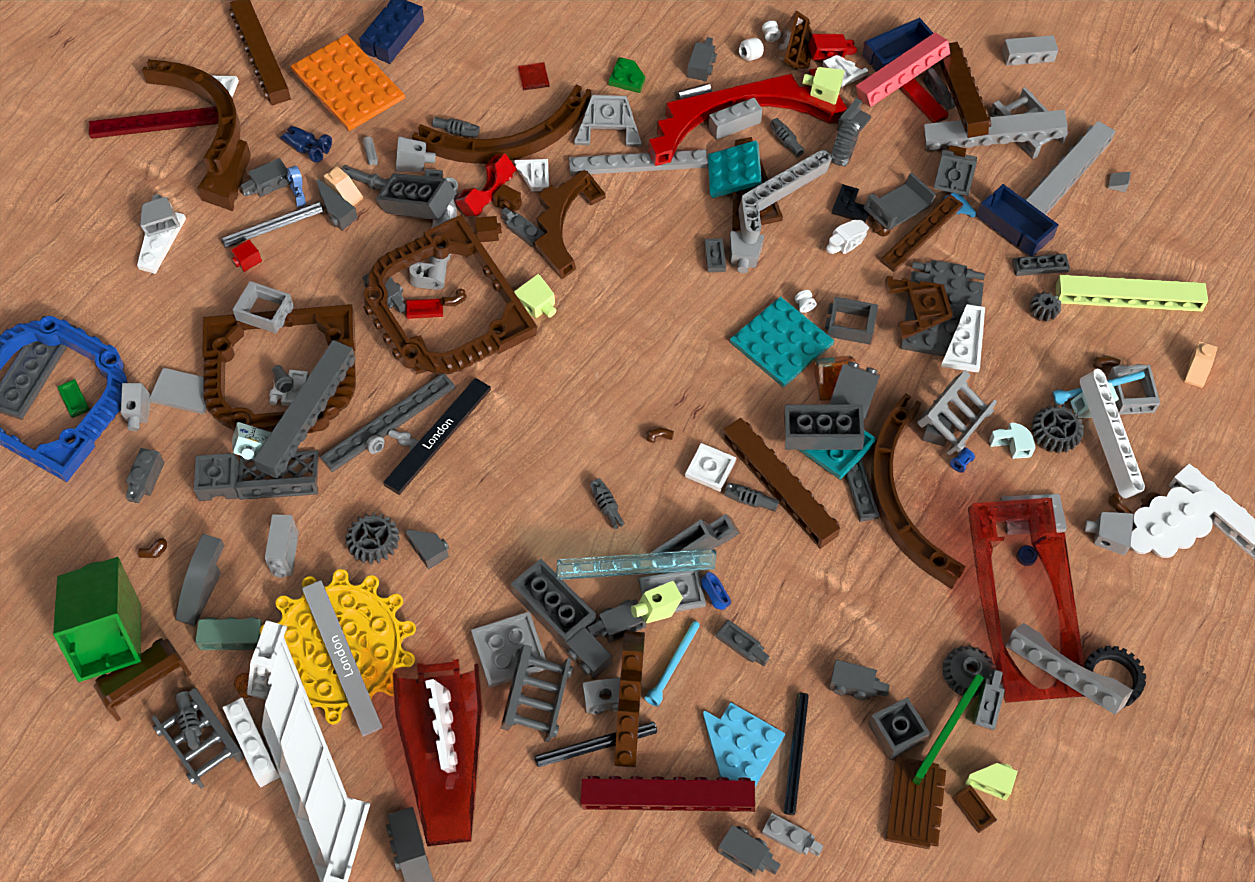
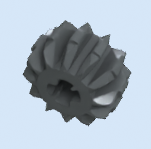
M1044 290L1041 293L1037 292L1030 301V312H1033V317L1038 316L1039 321L1045 319L1048 322L1050 319L1054 320L1060 314L1061 301L1058 300V295H1052V291L1048 294Z

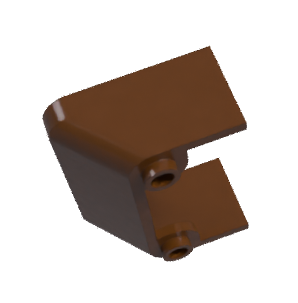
M160 638L152 644V647L141 653L140 663L99 676L95 680L94 689L105 708L118 722L121 718L115 710L116 707L180 666L187 676L191 675L170 640Z

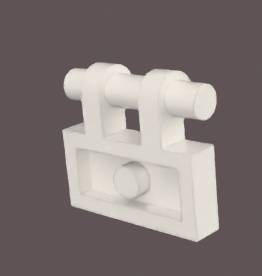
M290 370L288 375L294 381L293 388L289 392L282 393L275 388L274 382L273 389L269 393V403L276 405L277 400L281 398L282 405L290 406L309 377V373L307 371Z

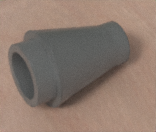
M277 365L273 367L272 373L275 388L282 393L289 392L293 388V379L282 366Z

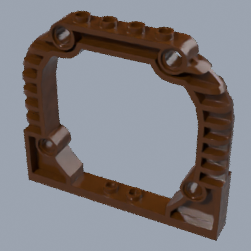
M462 214L425 231L423 237L416 238L414 241L397 247L395 250L387 252L380 257L370 270L368 287L365 288L363 294V308L368 316L371 315L375 328L382 332L385 344L391 346L394 358L396 360L399 359L404 367L410 369L417 366L422 371L426 370L434 374H453L472 366L476 362L482 361L496 352L500 354L536 336L538 326ZM449 254L465 257L473 254L482 266L484 275L490 278L494 290H498L506 302L503 316L501 319L490 322L486 334L454 350L444 353L429 352L420 341L409 339L387 306L388 291L385 284L397 272L428 257L434 256L437 259H445ZM407 355H414V357L409 358Z
M352 304L292 309L291 313L287 314L283 327L317 324L318 330L325 334L328 347L332 340H335L353 348L355 355V314ZM277 311L254 312L251 314L272 320ZM234 314L203 317V397L207 410L214 419L222 423V425L233 429V431H235L237 422L272 433L286 411L254 414L247 408H232L225 400L226 362L234 358L233 346L244 337V330L261 328L237 321ZM355 363L352 367H349L345 379L342 382L340 381L335 394L327 401L325 410L321 411L318 417L322 418L317 419L315 425L311 426L307 433L325 430L329 426V420L337 417L339 412L350 404L356 388Z

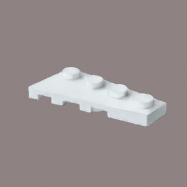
M175 212L180 223L178 228L150 237L145 233L137 264L139 270L156 274L186 220L184 214Z
M966 305L941 367L979 372L985 307Z
M434 679L425 681L426 687L431 688L433 697L429 699L430 708L433 709L436 715L433 727L436 734L440 736V739L436 740L440 766L447 773L456 772L455 765L458 764V758L453 748L455 743V734L451 729L453 714L449 710L451 695L447 688Z

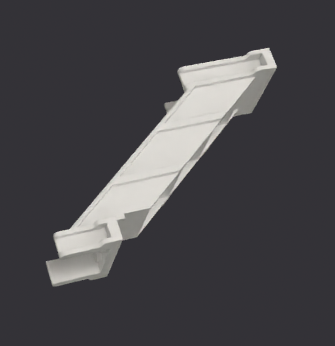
M266 620L250 663L247 695L266 700L262 731L320 882H348L370 803L347 797L284 639L287 626Z

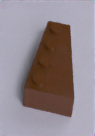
M239 140L234 157L224 174L219 173L217 165L214 166V172H207L197 187L202 201L233 211L239 187L243 182L242 177L246 172L251 157L246 141Z

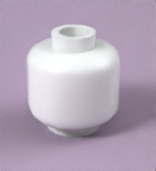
M755 37L742 41L739 47V54L746 61L760 58L764 51L762 42Z

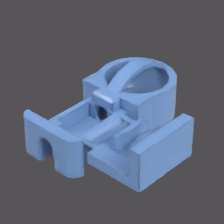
M296 165L287 168V178L291 182L289 185L296 196L297 208L306 206L300 171Z

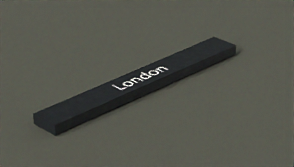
M475 378L383 482L384 486L400 495L491 391V386Z

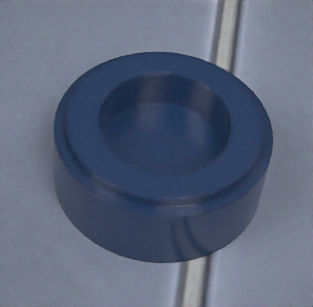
M1025 545L1018 550L1016 557L1020 564L1031 566L1036 562L1038 553L1032 546Z

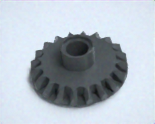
M970 645L954 648L946 656L942 667L943 676L948 686L962 696L975 675L979 674L984 679H988L990 670H996V664L993 663L992 657L986 654V651H981L979 647L974 648ZM967 666L972 667L975 672L969 671ZM984 679L979 685L973 697H978L980 695Z

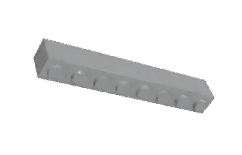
M1065 110L990 117L991 127H989V135L967 138L961 120L924 124L926 151L948 149L949 145L970 148L980 145L989 146L991 144H1007L1029 140L1059 139L1066 137L1067 133Z
M1100 121L1094 126L1091 125L1087 129L1086 135H1082L1078 139L1077 145L1071 146L1067 153L1068 155L1066 157L1062 156L1058 166L1052 167L1048 174L1049 176H1044L1039 183V187H1034L1029 198L1025 197L1024 199L1046 215L1106 149L1116 131Z

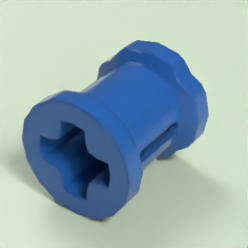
M964 447L956 458L951 459L950 465L955 471L963 473L966 470L967 464L974 460L975 455L971 450Z

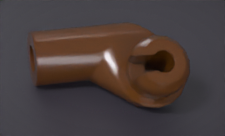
M456 290L455 297H442L441 305L453 307L459 305L467 298L465 290Z
M1108 355L1099 356L1094 359L1093 367L1100 370L1103 369L1104 364L1115 367L1120 364L1121 360Z
M662 427L648 430L646 440L652 443L656 442L657 437L672 440L674 431Z
M1113 493L1112 496H1109V504L1118 513L1133 514L1121 502L1122 497L1120 494Z
M159 538L150 548H139V558L160 557L167 548V541L164 538Z

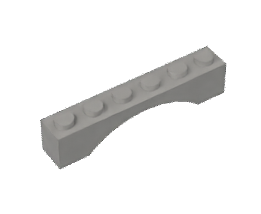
M1025 623L1013 630L1006 644V647L1114 715L1124 708L1133 691L1114 678L1094 673L1072 662L1054 649L1041 633Z

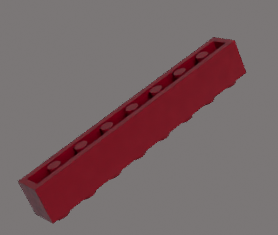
M588 776L587 779H582L581 807L583 810L755 812V781H751L747 777H741L738 780H729L727 777H718L716 780H708L706 777H696L695 780H686L685 777H674L673 780H664V777L655 776L651 779H643L640 776H632L630 779H621L620 776H609V779H600L599 776Z

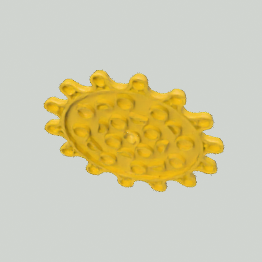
M339 569L335 571L331 584L324 587L371 701L373 695L377 692L396 696L400 691V685L393 678L395 669L398 667H411L415 663L414 655L403 650L401 643L404 638L415 633L416 626L411 621L400 622L396 619L395 613L402 606L403 598L399 594H392L388 598H380L376 593L379 585V580L376 576L370 575L364 579L362 584L354 586L349 583L347 571ZM311 576L304 578L302 588L317 582V580ZM303 593L302 597L297 600L290 599L287 596H280L275 603L282 613V619L278 624L287 626L284 639L312 709L315 707L323 708L326 721L332 725L337 724L341 720L343 710L350 706L305 594ZM264 625L260 628V635L262 633Z

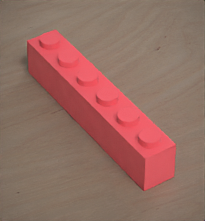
M936 32L857 84L855 87L858 98L869 107H872L949 55L948 40Z

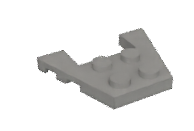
M592 95L578 135L575 138V145L590 146L591 129L626 130V147H641V139L627 96Z

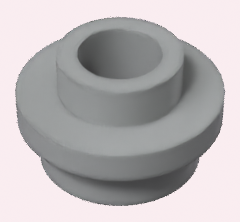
M377 435L371 436L366 442L368 451L372 454L380 452L384 447V438Z

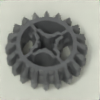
M845 119L839 128L831 154V161L836 165L846 166L851 159L860 131V124L855 120Z
M1049 404L1046 408L1043 407L1035 414L1031 432L1034 433L1033 438L1038 439L1037 444H1043V449L1048 447L1050 448V453L1056 450L1059 454L1062 450L1065 453L1069 449L1073 450L1080 444L1084 435V425H1082V419L1077 418L1078 413H1072V408L1067 410L1065 405L1059 408L1057 404L1054 407ZM1048 420V426L1044 427V422ZM1067 431H1071V436L1067 437Z
M373 512L372 516H368L365 513V518L362 519L358 516V522L352 521V527H348V534H346L345 538L349 553L354 555L356 560L361 559L363 564L369 560L371 565L374 560H377L380 564L382 558L388 560V554L394 555L393 549H398L400 537L398 536L399 530L396 528V523L394 521L391 522L389 516L384 518L382 513L378 517L375 512ZM364 531V535L358 541L360 534ZM388 535L386 542L383 545H381V542Z

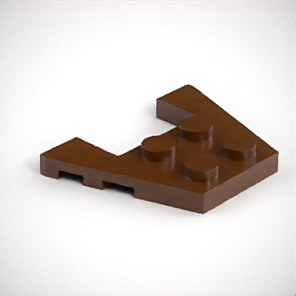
M890 276L886 277L885 282L889 294L908 292L915 320L898 323L902 340L952 318L953 314L944 284L925 281L917 283L910 282L909 279L904 278L896 280Z

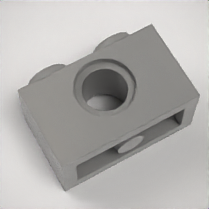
M620 677L583 682L586 713L597 715L606 710L618 712ZM603 694H608L611 696V698L608 700H603L600 698V696Z

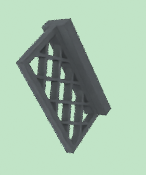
M318 450L296 452L295 456L290 458L295 461L287 466L286 470L278 478L274 477L269 480H263L268 475L264 472L260 475L254 473L257 469L255 464L251 468L245 466V462L253 461V459H245L243 456H240L238 482H236L239 499L318 495ZM314 457V460L308 465L303 462L306 458ZM300 464L304 468L297 473L293 468ZM309 471L313 474V477H302V475ZM288 472L294 475L292 478H282ZM249 475L255 478L252 481H244Z

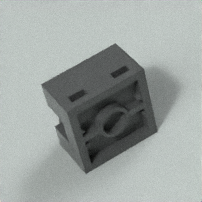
M942 150L934 189L968 196L977 164V156L966 154L965 157L953 155L954 152Z
M236 454L196 456L194 492L199 501H210L218 496H225V499L239 498L236 482H238L240 463Z

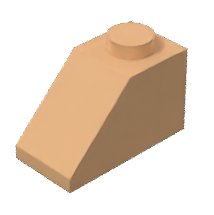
M336 166L324 175L325 184L353 206L363 199V196L350 177L339 167Z
M1198 342L1191 355L1185 383L1200 388L1204 387L1218 347Z

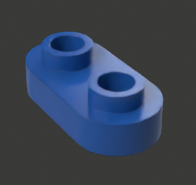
M711 572L705 574L701 578L702 588L708 593L711 603L716 609L725 610L731 604L730 597L715 574Z

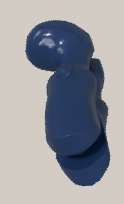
M292 125L287 129L288 133L284 132L280 137L283 142L294 148L297 152L307 153L310 161L315 163L322 161L323 153L328 154L332 146L331 136L323 134L319 139H316L312 133Z

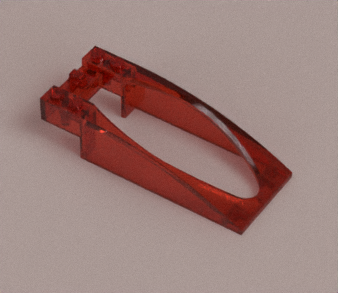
M1052 498L973 503L968 507V516L976 574L994 664H996L997 671L1003 672L1000 683L1003 684V689H1005L1003 695L1005 703L1086 697L1057 678L1050 688H1037L1019 670L1002 641L991 556L993 548L1003 542L1005 536L998 537L996 524L1028 522L1031 544L1044 566L1055 596L1060 630L1059 653L1085 668L1065 532L1057 533Z

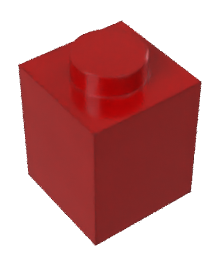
M250 239L231 250L233 264L237 268L240 267L243 272L262 262L259 250Z

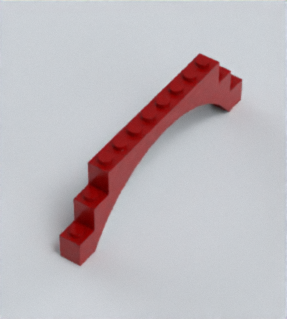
M792 73L666 103L665 116L667 119L657 121L658 137L649 139L648 153L655 166L670 163L678 145L686 135L700 123L708 120L710 114L751 98H755L761 107L771 106L809 114L828 124L838 122L839 118L847 110V107L839 95L836 105L811 96L812 86L799 87Z

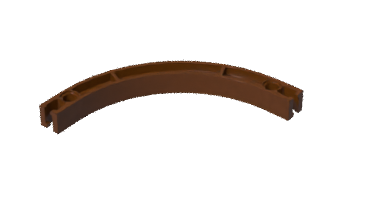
M148 59V67H143L142 69L146 83L188 90L207 100L216 109L219 115L218 129L203 160L208 172H214V166L217 165L219 173L224 174L237 150L241 130L239 117L230 93L221 82L200 69L181 63Z
M576 84L568 98L553 115L535 127L511 136L492 139L461 138L420 124L418 127L419 136L418 133L414 132L412 140L425 142L426 152L436 153L438 157L457 162L487 164L494 155L503 153L510 160L520 159L547 148L566 135L588 108L592 97L591 90L586 89L585 95L581 98L582 87Z
M905 393L885 420L877 439L871 464L872 493L880 515L879 517L895 544L919 568L952 589L957 579L962 576L966 566L941 551L920 533L905 513L895 488L893 477L895 447L905 429L919 412L921 402L917 400L910 411L903 408L907 406L908 400L911 399V396ZM934 562L940 563L941 566L935 565Z

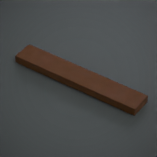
M949 194L881 258L880 262L895 272L963 207V203Z

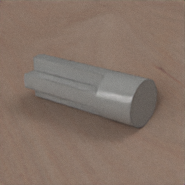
M365 137L363 145L369 165H377L378 158L372 137Z

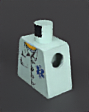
M237 422L232 437L233 453L243 456L245 459L254 460L271 432Z

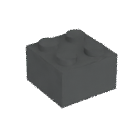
M908 697L871 715L868 725L890 760L926 742L930 735L929 730Z

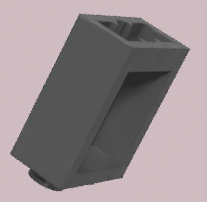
M835 297L834 303L829 304L828 314H831V318L826 320L825 329H828L827 335L832 338L871 345L878 305ZM836 312L868 317L866 331L834 325Z

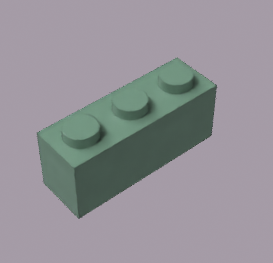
M213 617L199 619L195 643L200 650H255L261 636L260 628L263 624L261 619L254 617L247 619H237L234 617L226 619H216Z

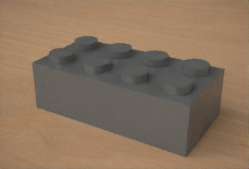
M393 173L376 200L387 214L439 220L456 193L446 178Z
M785 405V450H863V405Z
M542 559L538 560L510 583L512 594L565 649L568 640L584 627L587 629V627L595 624L596 613Z

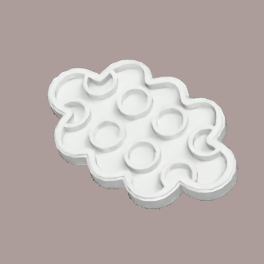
M1176 487L1169 491L1167 497H1155L1149 507L1140 508L1134 514L1133 524L1136 529L1132 531L1130 549L1138 554H1146L1153 551L1161 558H1169L1177 552L1178 548H1190L1196 538L1205 537L1212 529L1210 515L1217 507L1215 496L1208 491H1198L1192 494L1186 488Z

